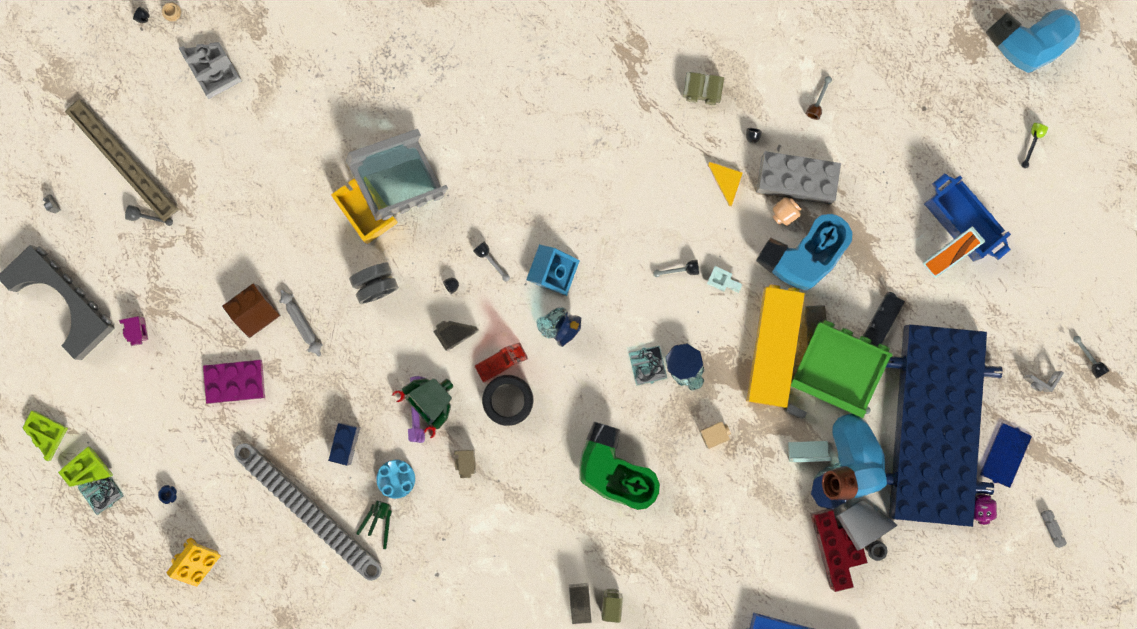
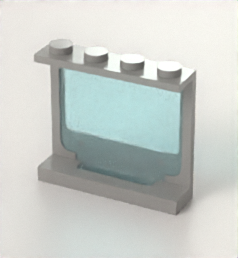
M418 129L348 153L346 162L376 221L380 219L387 220L398 212L400 214L406 213L414 206L422 207L430 200L438 201L444 197L448 189L447 185L440 186L418 143L421 136Z

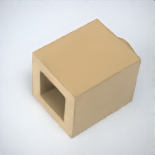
M718 422L699 431L707 449L730 440L728 436L731 435L730 429L723 422Z

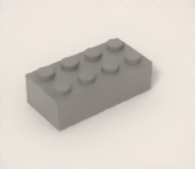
M765 151L761 157L756 193L832 204L836 201L841 163Z

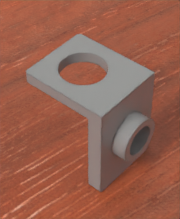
M1055 371L1047 384L1032 374L1025 375L1023 379L1030 382V386L1039 392H1052L1064 372Z

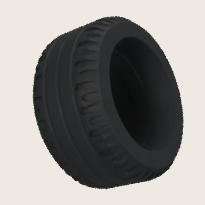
M502 375L493 379L486 386L482 397L483 408L487 416L493 422L504 426H512L524 421L529 416L534 402L533 393L529 385L523 379L514 375ZM503 384L516 385L524 395L522 410L512 417L501 416L492 406V395Z

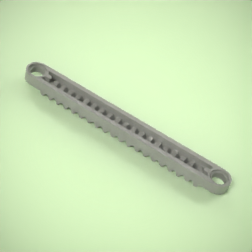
M243 443L236 447L234 451L236 460L252 476L256 477L268 491L272 492L280 502L284 503L291 512L295 513L303 523L307 524L331 549L335 550L343 560H346L354 570L370 581L380 577L382 565L254 446ZM244 447L250 451V455L246 459L240 455V451ZM369 565L376 566V575L371 576L367 573Z

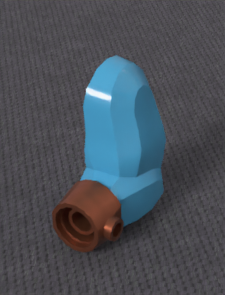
M847 414L837 418L833 424L832 435L838 450V459L841 467L827 471L823 475L822 487L824 494L831 500H851L852 498H859L881 490L887 485L885 457L882 447L866 420L855 414Z

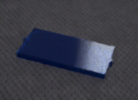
M1001 423L980 475L992 480L993 483H999L1010 488L1032 436L1020 431L1018 427L1013 428Z

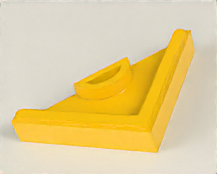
M709 162L708 167L728 206H732L743 172Z

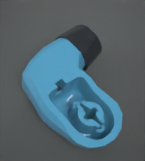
M834 214L821 215L815 219L808 235L802 239L796 248H788L787 244L770 237L757 257L756 262L783 282L798 289L809 290L836 266L844 251L851 244L853 232L843 218Z

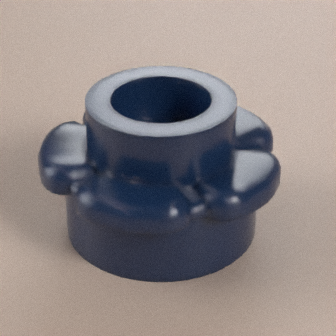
M164 485L158 492V498L164 504L173 503L177 499V490L173 486Z

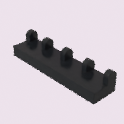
M892 292L886 293L863 334L864 337L872 340L871 344L878 346L879 343H883L905 301L896 297Z

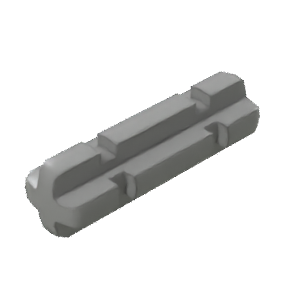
M1046 510L1042 512L1041 516L1046 521L1045 525L1051 538H1054L1055 546L1058 548L1065 546L1067 542L1061 536L1063 533L1057 520L1054 519L1053 511Z

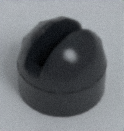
M138 7L134 13L133 20L138 23H146L150 17L149 12L142 7Z
M747 128V141L750 143L752 140L754 143L758 142L762 131L756 128Z
M448 278L443 281L445 288L450 294L457 291L459 282L456 278Z

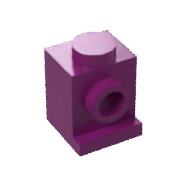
M136 316L119 320L120 324H124L123 336L127 339V342H130L131 346L142 345V341L149 340L145 317Z

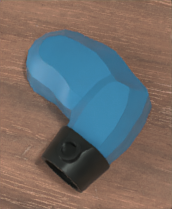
M1058 9L1046 13L1032 27L1025 28L1007 12L986 31L994 45L1000 49L1012 64L1027 73H1031L1056 60L1076 42L1080 34V21L1073 12Z

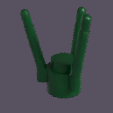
M376 500L356 534L359 535L373 514L374 519L368 532V536H371L378 518L384 519L386 516L383 549H386L390 516L392 514V510H389L391 505Z

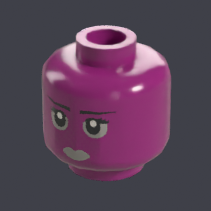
M976 495L974 520L982 525L990 524V521L997 518V502L990 495Z

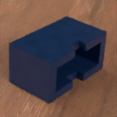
M338 423L328 461L346 466L351 465L361 427Z

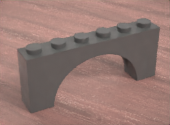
M29 245L0 273V282L9 291L19 292L24 287L32 284H47L57 290L67 302L71 313V329L67 339L61 346L73 359L82 360L115 329L111 324L112 320L107 315H102L98 311V305L93 301H89L85 297L86 293L80 287L76 288L73 285V279L59 270L61 268L59 264L54 260H50L46 256L48 253L42 247Z

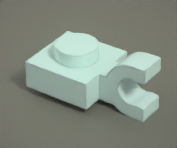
M716 266L707 282L708 285L723 292L728 287L739 293L742 287L741 283L730 279L732 273Z

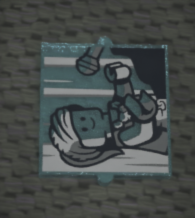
M660 346L647 349L643 347L642 350L629 353L636 385L649 382L653 384L654 381L667 378Z
M111 477L85 483L78 487L96 515L108 507H112L116 501L124 496Z

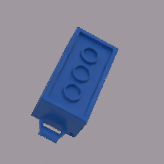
M944 173L932 183L936 194L926 201L924 205L953 239L972 226L985 242L968 255L973 262L984 258L987 254L995 257L997 260L1001 259L1011 250L1006 239L1011 235L1010 232L1003 233L1005 231L1003 227L978 200L977 196L972 193L963 181L959 182L962 179L961 175L954 179ZM948 180L950 181V182H949L946 186H944L941 190L938 189V188L941 187L945 182H947ZM1003 242L1004 246L996 253H993L992 250Z

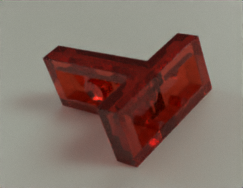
M520 342L499 350L500 352L474 365L482 382H486L511 367L528 360Z

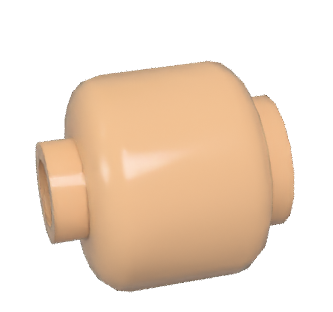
M783 198L773 207L775 215L772 217L779 225L783 223L786 226H790L801 216V208L793 198Z

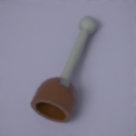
M830 76L825 77V84L816 104L810 105L806 111V115L811 119L819 120L822 115L820 103L828 84L832 82Z

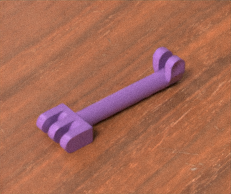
M410 377V382L416 379H424L425 377ZM411 406L412 428L408 429V440L410 442L423 443L425 441L424 429H420L419 414Z

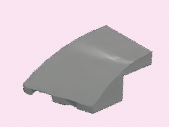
M219 42L207 45L198 44L192 48L179 47L185 61L208 99L241 82L239 75Z
M863 500L837 515L857 550H861L898 526L894 521Z

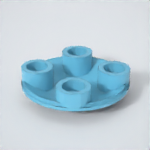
M401 460L386 462L377 473V486L382 494L389 498H402L408 495L415 485V473L412 467Z

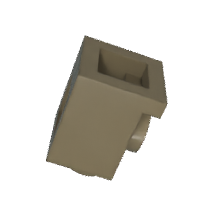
M475 450L454 451V455H458V459H455V470H459L460 478H471V474L476 473Z

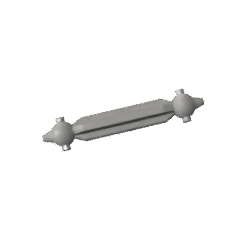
M281 290L279 302L286 304V310L302 338L310 345L309 349H307L308 352L315 353L318 357L321 356L320 349L323 345L322 343L315 342V335L297 304L292 302L294 295Z

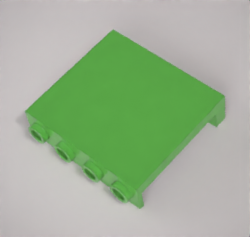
M819 321L791 382V386L864 418L868 404L893 354L889 351L890 348L879 343L876 346L871 344L872 340L867 337L860 336V338L853 336L854 332L846 328L839 330L834 328L835 324L830 321Z

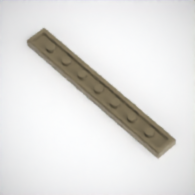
M78 99L65 111L163 222L179 210L82 100Z

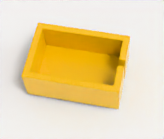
M364 177L363 180L378 210L387 207L369 180ZM354 178L348 182L353 190L350 191L344 185L332 193L331 196L361 239L366 244H369L396 225L398 221L394 216L387 220L380 219L376 221Z

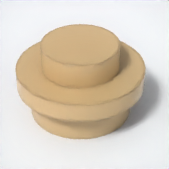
M166 3L162 8V15L167 21H176L181 16V8L176 3Z

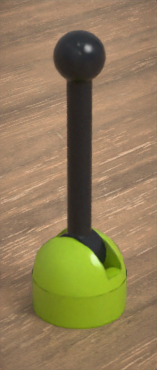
M1033 123L1031 134L1034 139L1025 161L1021 164L1023 168L1029 167V160L1036 142L1039 138L1046 135L1048 131L1047 126Z

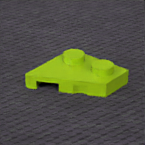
M37 411L30 412L22 427L26 434L31 437L33 444L41 450L46 461L52 460L68 427Z
M91 447L85 448L58 472L69 487L113 476L112 472Z

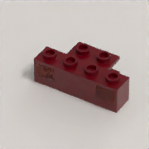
M825 509L810 513L830 589L838 592L853 588L854 585L849 568L868 563L864 548L857 550L842 525L837 526L833 510Z

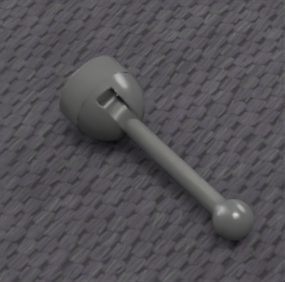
M128 205L125 212V219L129 221H136L142 217L163 222L158 217L141 214L140 209L132 205ZM168 218L163 223H166V225L171 226L173 224V220Z

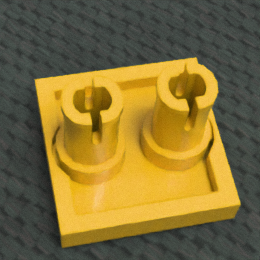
M189 538L186 540L187 543L184 542L183 544L185 549L182 553L176 554L174 556L175 559L172 558V566L166 573L170 578L197 587L221 555L218 551L197 544L194 538Z

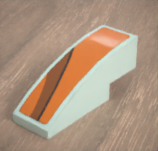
M972 226L930 256L923 265L936 278L973 252L985 240Z

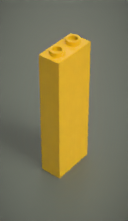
M773 284L763 289L747 402L783 408L788 406L805 294L801 293L800 289L788 288V290H783L781 286Z

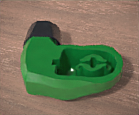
M593 422L581 454L579 480L582 484L610 501L624 504L636 510L647 509L656 501L659 495L660 483L656 473L650 468L632 465L616 457L615 449L618 447L620 429Z

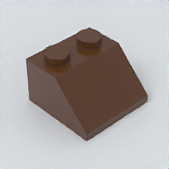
M254 283L222 305L231 320L248 338H251L281 316L261 287Z

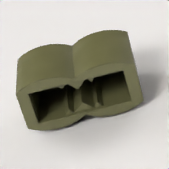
M686 72L683 98H686L688 102L703 100L708 105L720 103L724 77Z
M607 589V591L603 592L602 621L621 622L623 597L618 589Z

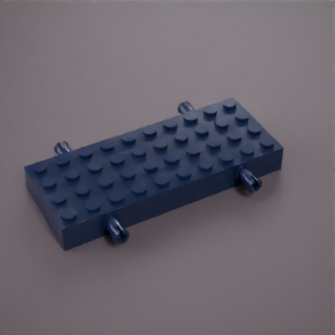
M911 324L903 327L901 357H890L889 361L892 363L888 362L886 368L900 369L892 473H886L887 485H891L889 518L973 527L976 493L994 494V490L986 489L994 488L993 482L977 481L984 377L1001 379L1003 374L994 372L1003 371L1001 366L985 365L987 332Z

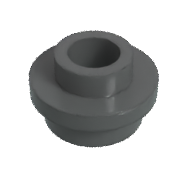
M880 541L872 542L867 550L869 557L875 561L883 560L888 552L886 545ZM876 547L880 548L879 554L874 553Z

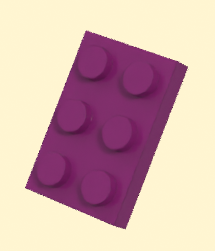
M262 360L203 365L206 404L265 398Z

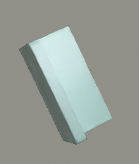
M828 441L788 442L789 462L832 461L828 454Z

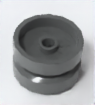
M388 262L363 269L349 278L352 288L360 289L356 293L359 304L378 300L399 288L394 278H387L392 273Z

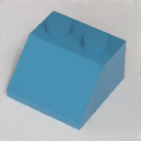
M539 244L526 280L567 296L580 260L556 248Z

